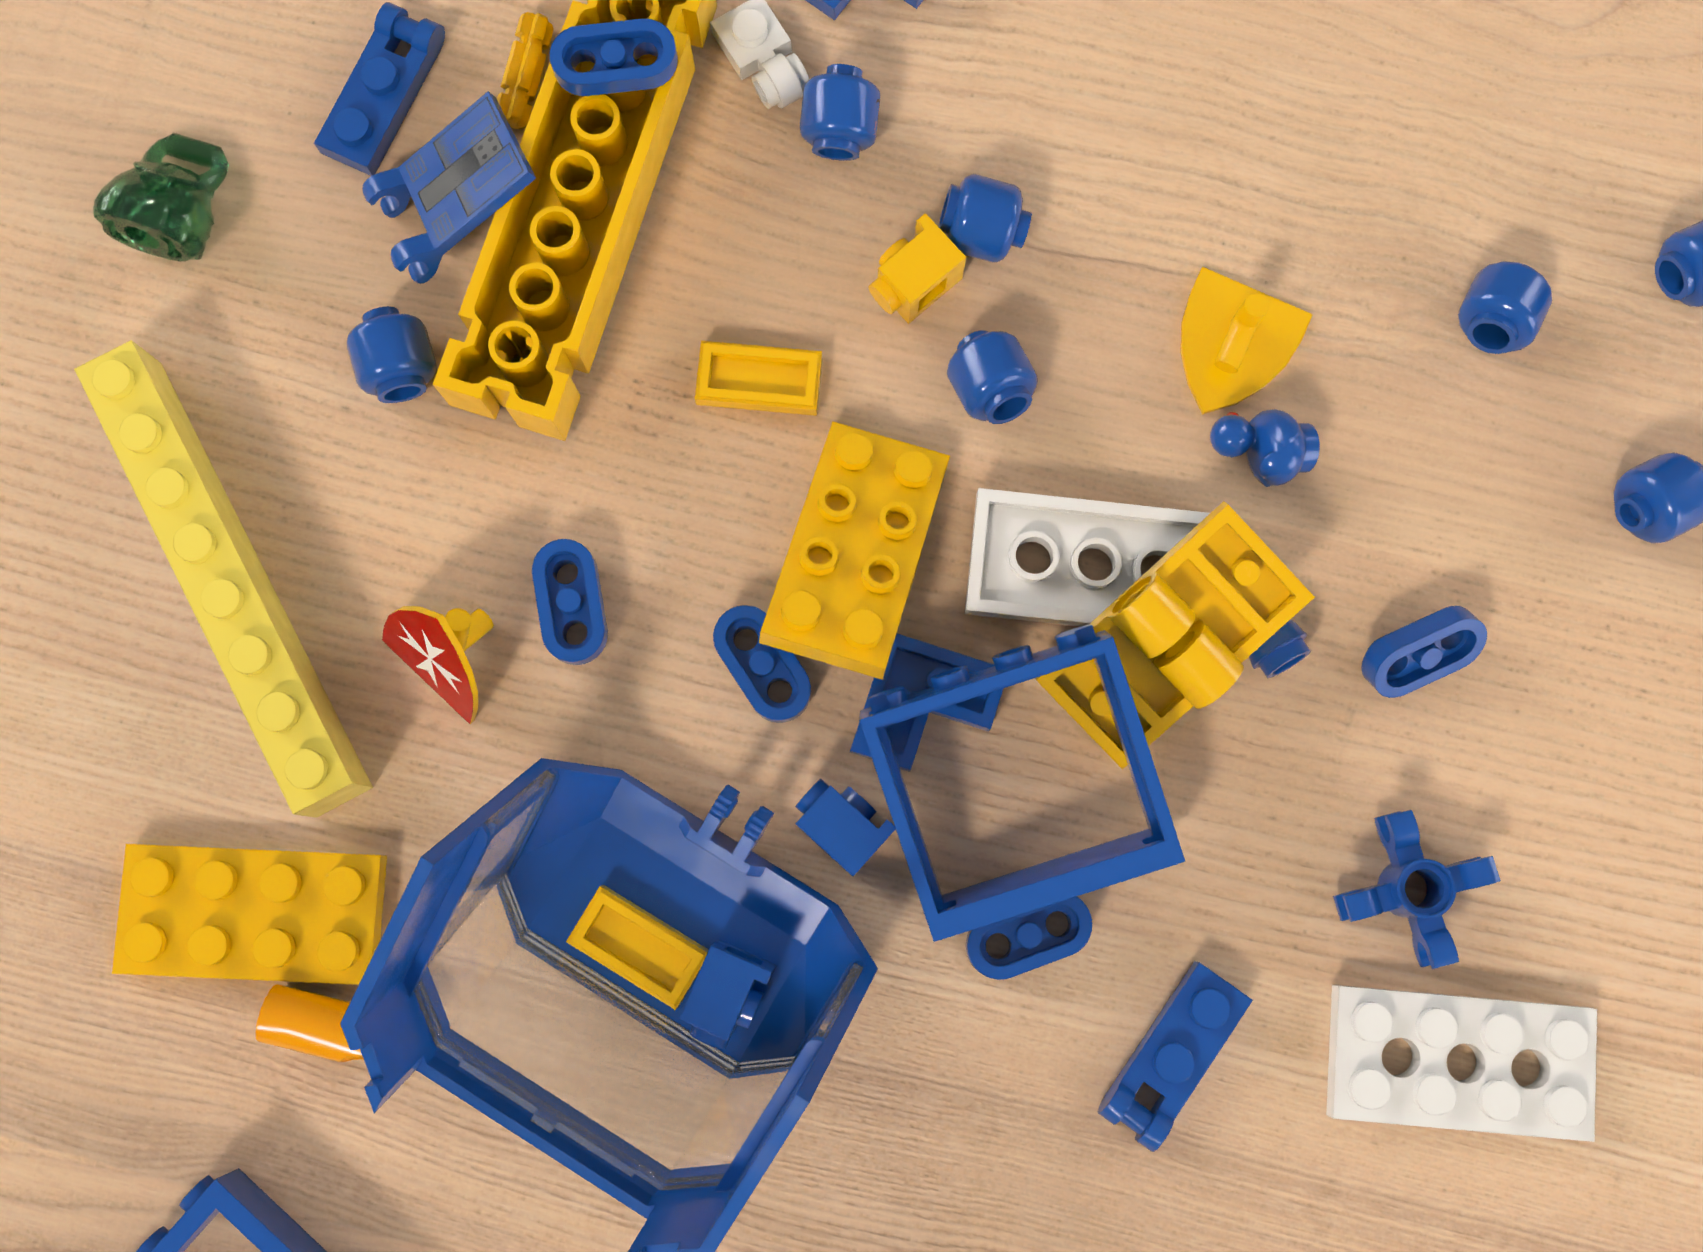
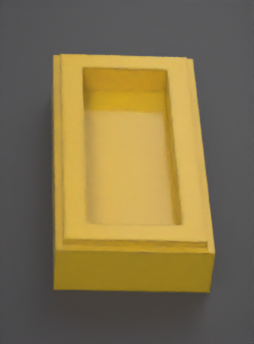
M701 340L695 390L696 405L817 416L822 351Z
M605 885L599 886L566 941L571 946L674 1010L680 1006L697 978L708 953V949Z

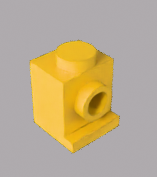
M925 213L916 220L915 237L910 242L906 238H902L891 245L881 256L878 278L868 286L869 291L883 310L889 314L897 311L909 324L962 280L966 256Z

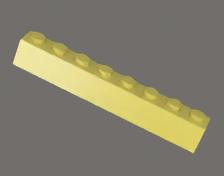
M130 340L75 368L74 370L293 815L317 818L372 789L373 786L161 362Z

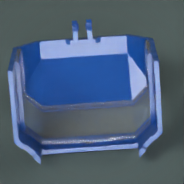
M541 758L421 856L340 1025L350 1051L360 1049L371 1077V1080L364 1088L374 1114L416 1070L646 1218L647 1221L628 1252H715L810 1103L878 967L838 904L753 852L774 815V812L766 807L760 806L759 810L753 812L744 827L745 832L739 842L719 831L724 820L730 816L738 803L740 791L730 785L725 786L703 821L623 770ZM599 886H607L708 950L719 939L776 964L774 973L767 984L757 980L753 988L764 994L749 1029L747 1030L737 1025L726 1049L709 1046L690 1035L692 1026L679 1020L694 983L680 1006L674 1010L566 942Z

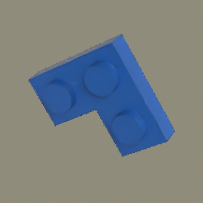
M897 633L883 680L873 679L864 709L870 707L868 698L879 692L905 686L907 694L933 687L930 677L940 672L960 666H967L969 673L972 674L995 665ZM1003 689L930 713L989 732ZM929 713L886 727L899 767L902 770L911 771ZM859 722L850 753L872 759Z

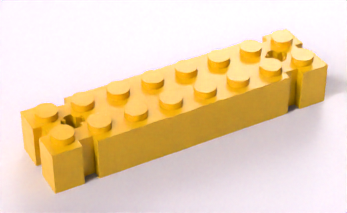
M572 0L561 32L579 25L652 19L665 25L672 33L678 55L677 68L668 82L654 89L578 96L569 93L561 87L555 77L551 63H549L520 143V147L536 179L495 212L458 313L469 330L465 342L449 338L432 384L450 406L494 420L497 418L500 407L503 406L520 428L562 441L566 440L581 397L571 379L574 369L588 374L590 372L695 72L691 45L703 48L711 26L710 22L713 20L717 9V0H587V4ZM650 54L643 55L637 60V63L642 66L651 65L656 61L657 57ZM584 61L579 63L575 70L581 73L588 72L595 64L590 61ZM530 350V354L523 359L522 351ZM518 354L520 362L512 363V358Z

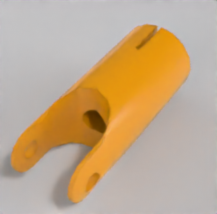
M279 984L274 985L269 990L260 1009L255 1033L258 1042L337 1062L364 1060L360 1049L350 1051L340 1025L350 1002Z

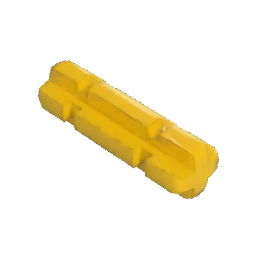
M524 12L520 16L515 36L519 37L520 40L513 41L500 86L505 89V93L501 92L497 97V101L510 127L522 130L527 126L533 107L527 103L528 100L533 101L535 99L547 56L542 53V49L546 50L549 48L554 31L553 25L548 21V17L540 13Z

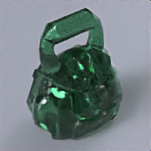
M172 133L157 140L150 146L141 161L133 163L134 168L115 176L101 189L94 200L93 214L94 218L102 224L103 231L108 236L126 246L173 261L199 260L202 258L206 242L210 238L211 228L214 224L211 199L214 197V192L227 176L229 164L220 146L178 133ZM166 155L210 169L199 175L192 170L169 162H162Z

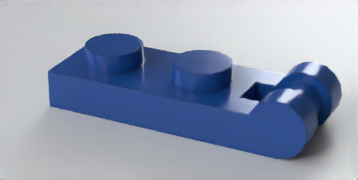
M386 2L381 6L375 19L374 32L314 142V145L321 154L370 176L376 173L441 51L445 39V29L442 25L427 18L418 22L408 17L406 9L390 2ZM401 40L411 44L406 58L394 53Z
M1194 961L1099 1105L1098 1114L1113 1125L1122 1122L1136 1132L1135 1140L1151 1152L1156 1151L1167 1138L1177 1115L1253 1000L1200 962ZM1143 1082L1161 1094L1151 1110L1135 1100L1136 1093Z

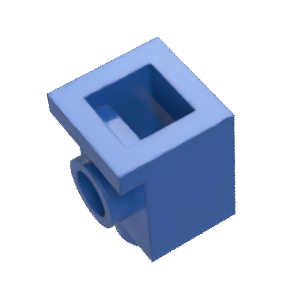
M819 779L795 806L804 814L795 823L797 827L852 877L896 830L889 820H886L879 829L869 820L877 811L851 787L848 786L842 794H839L822 779Z
M718 939L708 950L679 1020L692 1026L690 1035L695 1039L715 1048L726 1049L737 1025L748 1030L757 1012L764 993L753 988L756 980L767 984L777 965Z

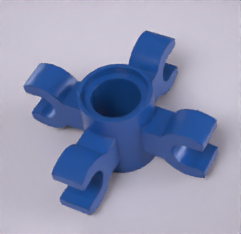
M1412 810L1398 811L1374 818L1379 838L1387 850L1391 864L1382 871L1377 885L1333 896L1340 921L1350 920V922L1387 911L1400 917H1407L1412 931L1414 952L1420 967L1431 965L1432 969L1459 962L1456 946L1449 931L1446 929L1442 915L1452 906L1457 892L1501 881L1493 856L1484 858L1474 857L1444 866L1437 861L1424 859L1420 846L1419 829ZM1414 871L1422 876L1427 888L1426 896L1418 906L1409 901L1405 892L1406 880Z

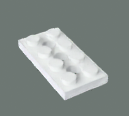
M978 488L964 614L1080 627L1089 625L1142 576L1140 568L1141 562L1145 557L1151 555L1163 557L1210 513ZM1027 542H1036L1043 545L1050 555L1049 568L1038 574L1024 571L1016 560L1017 548ZM1087 549H1099L1106 553L1112 564L1110 576L1098 581L1084 576L1078 565L1080 553Z
M1332 985L1326 1115L1333 1119L1595 1142L1597 1009ZM1395 1038H1402L1411 1048L1412 1061L1405 1072L1391 1075L1383 1065L1382 1051L1389 1041ZM1466 1044L1475 1054L1476 1066L1471 1076L1457 1081L1450 1075L1447 1069V1056L1455 1046ZM1529 1049L1539 1060L1540 1072L1532 1084L1520 1086L1512 1075V1062L1519 1052Z

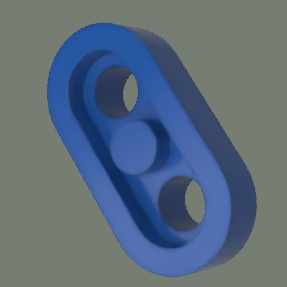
M634 19L579 25L562 31L551 45L550 63L555 77L562 88L574 95L592 96L660 87L674 75L678 64V55L674 37L665 25L652 19ZM650 54L657 57L656 61L651 65L642 66L637 63V60L643 55ZM584 61H590L595 64L588 72L581 73L575 70L576 66Z
M570 539L551 541L539 550L532 565L542 640L547 650L558 660L570 665L586 664L601 654L608 638L598 567L588 549L579 542ZM568 564L577 566L578 574L573 582L569 584L558 582L557 573L561 567ZM575 624H583L587 628L586 639L578 645L569 644L566 638L569 628Z
M748 605L733 607L727 610L715 625L713 641L716 651L754 710L762 718L776 723L794 720L805 711L811 698V685L806 671L794 653L759 643L760 631L766 616L764 611ZM742 630H752L758 636L757 644L750 650H740L734 643L736 635ZM776 681H785L792 688V694L785 702H774L768 696L769 687Z
M1462 606L1443 608L1374 641L1363 658L1362 674L1382 696L1388 698L1404 696L1472 663L1482 652L1486 644L1487 629L1477 617Z
M1073 897L970 930L966 938L967 957L971 965L984 976L997 980L1009 979L1079 952L1087 944L1091 936L1092 917L1085 903L1078 897ZM1055 911L1062 912L1068 920L1067 930L1060 936L1051 935L1046 928L1047 917ZM996 933L1003 934L1009 942L1008 952L1001 958H992L986 951L987 939Z

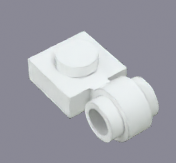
M749 0L710 22L712 35L741 80L751 76L754 88L766 108L770 109L778 105L782 109L803 97L804 86L810 80L798 56L792 53L789 36L765 0Z

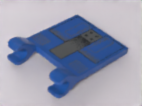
M488 91L398 168L374 174L366 179L362 190L366 201L371 205L376 204L383 197L380 201V206L383 213L389 218L399 216L406 209L410 197H412L427 233L400 241L391 249L390 255L397 270L400 272L404 271L409 265L408 271L412 280L422 284L429 281L435 275L442 256L523 190L536 177L496 97Z

